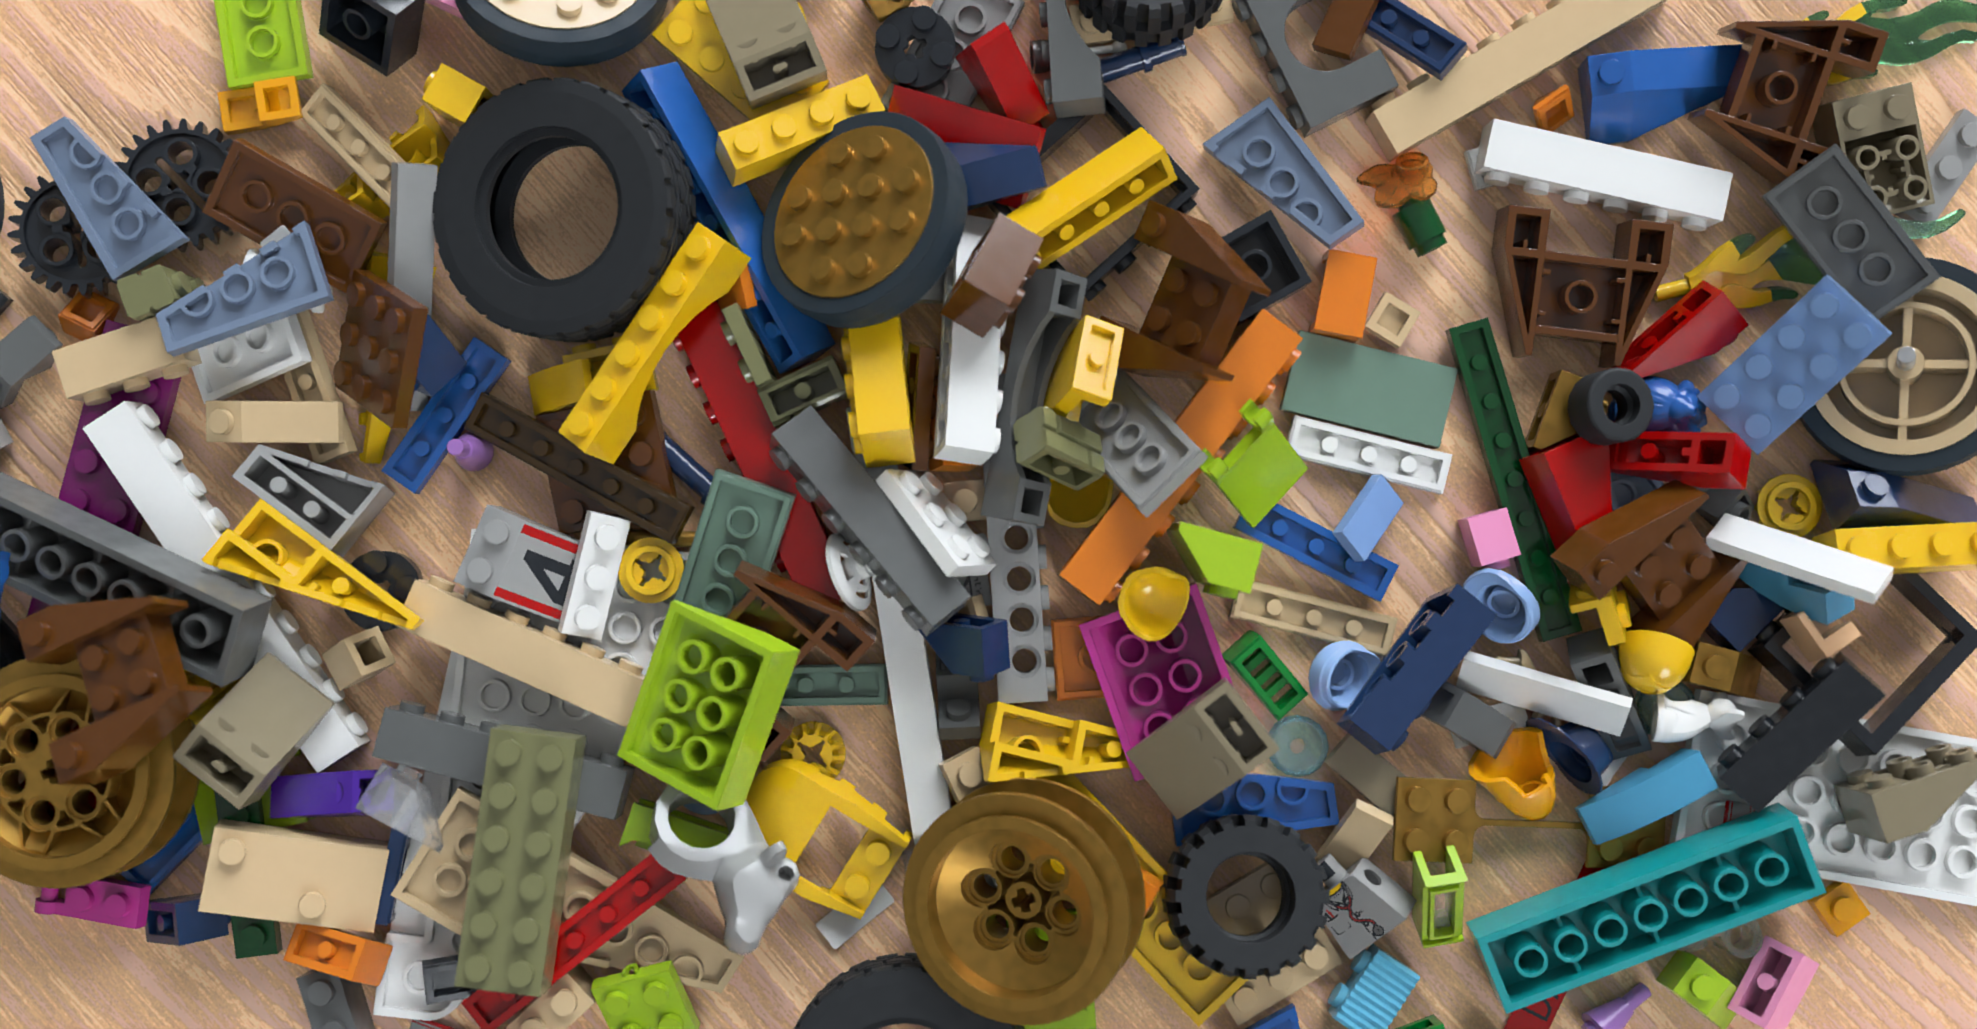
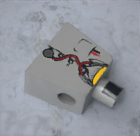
M1330 853L1317 862L1318 865L1324 866L1327 879L1323 880L1325 883L1324 890L1330 891V904H1324L1323 915L1328 917L1326 926L1350 960L1405 921L1417 901L1410 893L1366 858H1360L1346 870Z

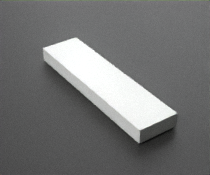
M1297 415L1292 417L1287 441L1304 461L1368 477L1382 474L1388 482L1439 495L1444 492L1452 454Z
M1728 513L1722 516L1706 537V544L1711 550L1873 605L1885 590L1893 575V567Z
M1468 651L1463 659L1456 687L1467 692L1619 737L1631 709L1633 699Z

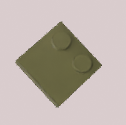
M738 303L722 309L726 321L720 323V326L730 346L737 343L742 353L743 359L737 362L746 382L751 383L754 381L756 386L761 388L778 380L745 311L741 309Z

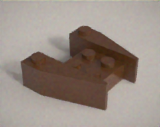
M1853 20L1737 21L1718 30L1717 35L1743 44L1719 112L1706 108L1689 113L1687 120L1769 182L1778 185L1828 149L1827 147L1807 141L1831 72L1851 79L1875 73L1890 32Z
M1149 200L1134 239L1172 255L1141 329L1102 315L1099 319L1124 328L1117 369L1144 377L1232 382L1234 375L1218 368L1251 291L1269 297L1271 290L1208 223Z
M1509 204L1497 210L1492 255L1512 357L1532 356L1534 336L1599 343L1601 344L1598 367L1620 366L1669 266L1674 224L1638 219L1617 224L1613 258L1546 251L1551 209Z
M1676 479L1581 527L1550 556L1570 584L1598 600L1602 599L1615 585L1621 582L1640 608L1631 618L1632 626L1627 627L1626 631L1649 630L1669 634L1684 640L1693 648L1748 563L1711 550L1688 517L1708 500L1709 496L1707 493Z
M744 560L738 564L734 576L749 589L724 618L766 632L800 649L794 668L816 645L848 672L875 642L876 629L844 602L766 571ZM779 707L760 760L763 763L769 759L792 733L795 718L782 707Z
M150 596L51 605L16 622L26 662L64 665L78 659L95 720L90 725L48 743L59 785H96L132 769L213 693L212 687L188 685L169 616L187 608V601Z

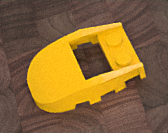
M781 759L768 764L753 780L746 800L769 847L782 840L787 848L786 858L796 863L831 806L868 828L830 889L822 885L818 887L800 875L798 885L793 890L802 898L861 920L904 849L908 846L913 834L908 829L902 834L885 820L887 812L875 802L871 804L855 791L856 786L843 778L840 781L820 773V768L801 760Z

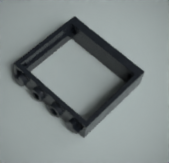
M1104 84L1106 109L1104 115L1125 137L1140 127L1146 130ZM1094 115L1058 118L1046 129L1040 151L1041 163ZM1168 154L1178 178L1169 186L1178 195L1165 206L1188 214L1197 205L1193 199L1200 188ZM1000 203L987 205L996 216L999 213L1006 216L1012 212L1008 206ZM1135 233L1086 277L1088 280L1085 298L1089 302L1105 289L1107 285L1103 280L1115 270L1120 275L1137 259L1133 253L1144 243L1134 239ZM1057 260L1044 267L1045 269L1066 271Z
M1917 573L1893 574L1890 583L1946 637L1863 725L1858 721L1839 738L1856 757L1876 755L1977 648V630ZM1785 608L1782 615L1775 622L1772 620L1756 636L1757 641L1747 651L1789 690L1796 685L1801 688L1812 676L1782 647L1791 637L1779 621L1792 612Z

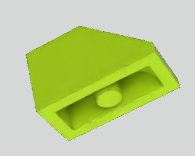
M1682 948L1676 951L1656 978V981L1720 1029H1726L1737 1014L1727 1008L1737 987L1700 958Z

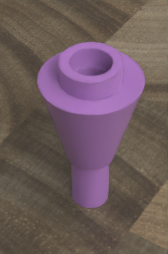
M466 432L458 439H451L447 444L448 452L454 455L457 464L467 471L482 470L489 465L493 458V444L472 432Z
M1639 982L1622 998L1618 997L1582 1013L1581 1017L1584 1024L1581 1028L1624 1029L1632 1017L1633 1011L1652 995L1650 990L1643 983Z

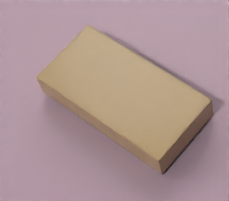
M1356 799L1318 850L1317 861L1330 853L1346 870L1360 858L1368 859L1392 828L1394 816L1360 799Z

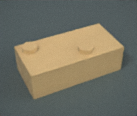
M220 819L214 827L198 911L374 933L389 856V849H387L389 841Z

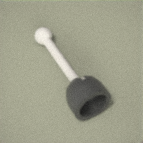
M1046 40L1030 41L1029 54L1033 74L1050 71V66H1044L1041 42ZM1114 41L1112 45L1089 48L1096 55L1115 54L1127 50L1126 43Z

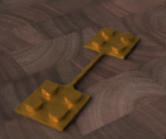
M1396 777L1393 861L1413 862V852L1421 851L1425 862L1445 863L1446 846L1454 845L1461 863L1472 864L1474 834L1481 826L1580 829L1586 836L1585 867L1608 868L1663 847L1665 842L1666 816L1623 836L1595 845L1592 843L1581 821H1530L1479 817L1475 810L1476 780ZM1603 785V786H1602V791H1603L1604 789H1606L1607 787H1609V786Z

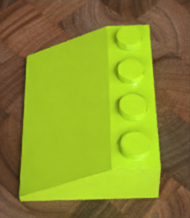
M677 600L671 601L617 756L715 811L744 805L800 649L758 629Z

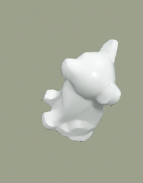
M1724 692L1715 693L1708 704L1693 699L1671 701L1666 698L1664 693L1656 695V702H1653L1651 741L1660 743L1681 742L1696 736L1707 728L1712 729L1722 739L1734 740L1735 732L1733 728L1739 721L1745 718V713L1742 710H1737L1735 704L1728 700L1727 693Z

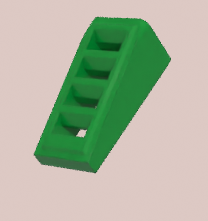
M1252 630L1243 634L1222 653L1223 659L1278 721L1308 695L1307 691L1265 640ZM1266 659L1268 664L1252 677L1250 672ZM1277 672L1280 676L1263 690L1261 685ZM1288 684L1291 688L1274 703L1271 698Z

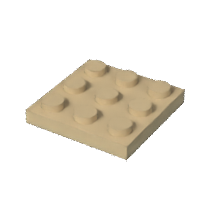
M1265 862L1207 897L1209 912L1215 922L1229 933L1236 935L1259 933L1274 920L1278 913L1282 897L1281 884L1275 870ZM1318 928L1314 936L1318 942L1312 951L1305 949L1300 955L1302 958L1301 962L1293 968L1289 966L1281 968V974L1272 977L1262 975L1257 976L1256 980L1249 979L1224 1003L1238 1026L1343 963L1322 928Z

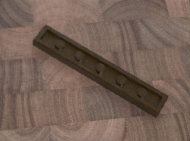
M481 392L464 426V429L670 544L677 543L695 508L616 463L611 464L584 453L558 431L489 393Z

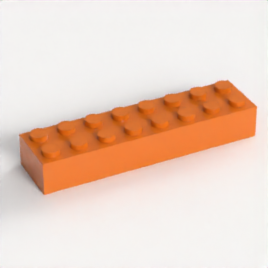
M1262 308L1231 345L1218 368L1234 375L1232 382L1205 380L1174 422L1201 450L1205 448L1215 459L1217 457L1222 459L1226 453L1221 448L1222 444L1226 439L1232 441L1234 437L1237 438L1248 425V422L1240 415L1239 410L1249 399L1253 400L1257 406L1262 405L1277 386L1271 382L1276 374L1281 376L1284 372H1287L1302 352L1296 349V347L1303 338ZM1198 467L1148 517L1144 516L1128 497L1120 491L1110 504L1107 512L1093 526L1058 572L1057 576L1094 604L1100 606L1103 601L1111 604L1120 593L1124 584L1120 578L1128 568L1136 571L1150 553V550L1145 546L1152 536L1156 538L1162 537L1176 519V517L1170 514L1178 503L1181 506L1184 503L1187 504L1197 492L1201 484L1196 479L1202 470Z

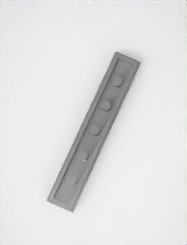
M392 162L387 282L429 308L428 314L432 317L435 243L433 198L437 186L438 165ZM415 391L410 411H423L428 404V395Z

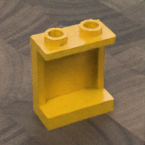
M1085 315L1070 333L1057 357L1049 378L1043 407H1049L1057 415L1079 422L1083 400L1106 407L1112 401L1124 328Z

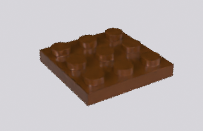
M354 269L352 282L348 285L346 292L348 302L346 319L340 328L341 349L339 361L336 362L333 370L335 386L389 427L407 429L429 308L370 270Z
M646 390L643 393L638 412L636 431L615 463L677 497L673 474L667 457L665 436L656 393L654 390ZM573 408L536 416V420L559 431ZM548 475L559 532L566 535L582 532L587 510L622 517Z

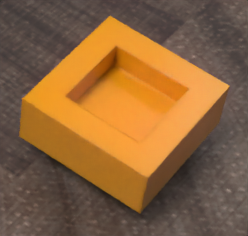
M1834 881L1825 887L1826 893L1807 900L1828 932L1836 937H1839L1871 914L1850 883Z

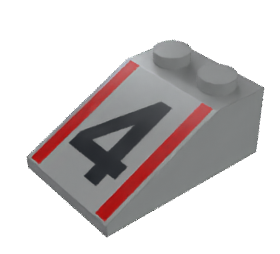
M487 504L454 582L493 599L559 623L580 540L501 506Z

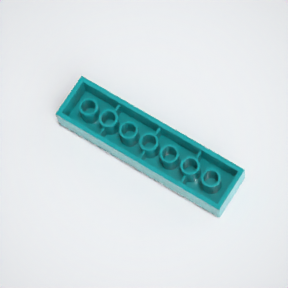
M1777 802L1764 807L1759 813L1757 811L1751 812L1466 922L1493 992L1506 1014L1814 898L1826 893L1798 816Z

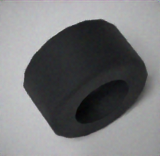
M1616 367L1588 374L1579 380L1569 395L1567 411L1570 423L1580 437L1591 444L1606 446L1636 439L1646 431L1653 417L1654 402L1651 390L1641 376L1632 370ZM1606 391L1614 397L1617 403L1618 413L1615 422L1609 420L1604 412L1603 397Z

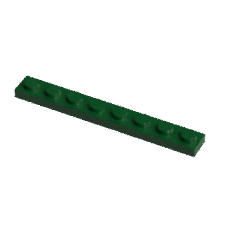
M1484 318L1450 328L1445 333L1455 366L1458 369V376L1498 508L1507 507L1521 555L1513 557L1521 583L1534 595L1540 608L1541 617L1535 627L1538 641L1545 642L1583 631L1578 614L1571 613L1570 587L1567 578L1550 557L1556 549L1519 461L1528 456L1529 452L1489 319Z

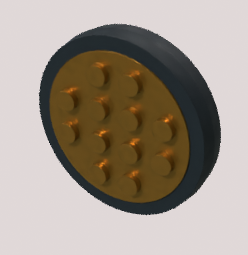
M869 112L834 124L832 132L806 147L795 156L780 177L769 200L763 222L762 253L771 282L778 292L797 310L833 327L862 328L884 322L899 315L919 301L935 285L950 264L961 241L967 216L968 198L965 177L960 164L938 135L913 118L899 113Z

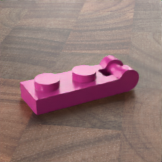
M105 877L85 885L66 888L65 899L58 898L59 888H41V896L35 900L34 912L46 915L57 914L138 929L145 927L147 923L151 885Z

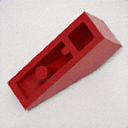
M1702 280L1631 342L1621 365L1616 367L1632 370L1643 378L1719 352L1723 347L1733 343L1738 334L1749 324L1723 291Z
M1644 431L1636 439L1609 445L1610 472L1664 482H1671L1676 479L1689 486L1699 488L1746 490L1752 450L1737 433Z

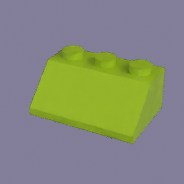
M1182 521L1171 524L1166 533L1194 582L1204 584V593L1236 600L1239 593H1251L1264 544Z

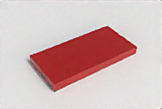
M894 85L888 112L911 117L938 135L943 142L1036 146L1040 155L1046 129L899 85ZM1029 193L996 203L1017 209L1027 202Z

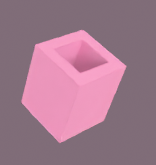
M1507 507L1493 509L1457 520L1471 567L1485 566V568L1498 570L1510 566L1509 558L1521 555Z

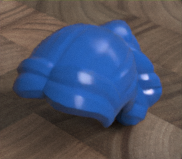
M1657 376L1643 377V380L1651 390L1654 402L1653 417L1646 431L1701 432L1700 428L1707 425L1705 414L1707 406L1696 397L1700 394V390L1695 388L1693 382L1684 380L1677 386L1665 378ZM1612 396L1613 400L1608 406L1607 417L1612 422H1615L1618 407L1616 400Z

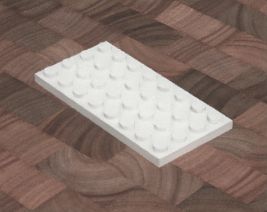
M1695 689L1693 700L1708 704L1717 692ZM1727 694L1728 700L1735 704L1737 710H1742L1745 713V718L1739 721L1733 728L1735 739H1722L1712 729L1707 728L1686 740L1685 749L1701 752L1718 788L1674 812L1669 844L1723 824L1725 802L1727 800L1748 804L1719 778L1716 767L1720 763L1717 760L1730 745L1735 743L1739 746L1750 736L1748 730L1752 724L1765 714L1770 717L1781 707L1779 703ZM1862 718L1859 720L1862 725L1867 721V719ZM1903 726L1876 755L1858 757L1838 739L1765 806L1767 807L1779 802L1798 816L1822 879L1977 906V780L1928 831L1888 844L1848 832L1833 787L1834 784L1847 781L1846 775L1862 769H1872L1874 772L1887 768L1885 762L1903 756H1911L1912 759L1926 755L1924 751L1926 748L1938 744L1949 743L1952 748L1971 747L1974 752H1977V739Z

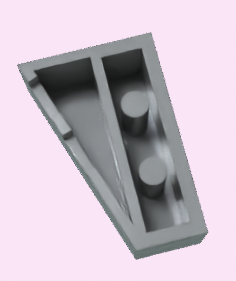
M261 444L257 445L232 475L233 478L341 557L345 556L395 495L384 484L353 476L347 472L332 469Z

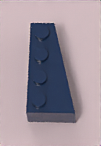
M1458 583L1427 597L1336 724L1375 755L1390 750H1397L1409 734L1406 731L1407 728L1427 710L1431 704V698L1441 685L1448 680L1454 669L1492 623L1497 614Z

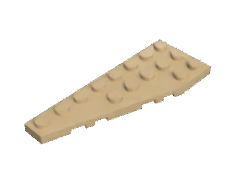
M462 786L456 790L391 893V896L460 936L462 935L481 797ZM570 851L560 925L618 880V878ZM657 902L581 963L603 968L610 966L624 969L627 965L633 963L637 964L640 968L672 960L683 985L722 993L744 959V956L729 951L724 941Z

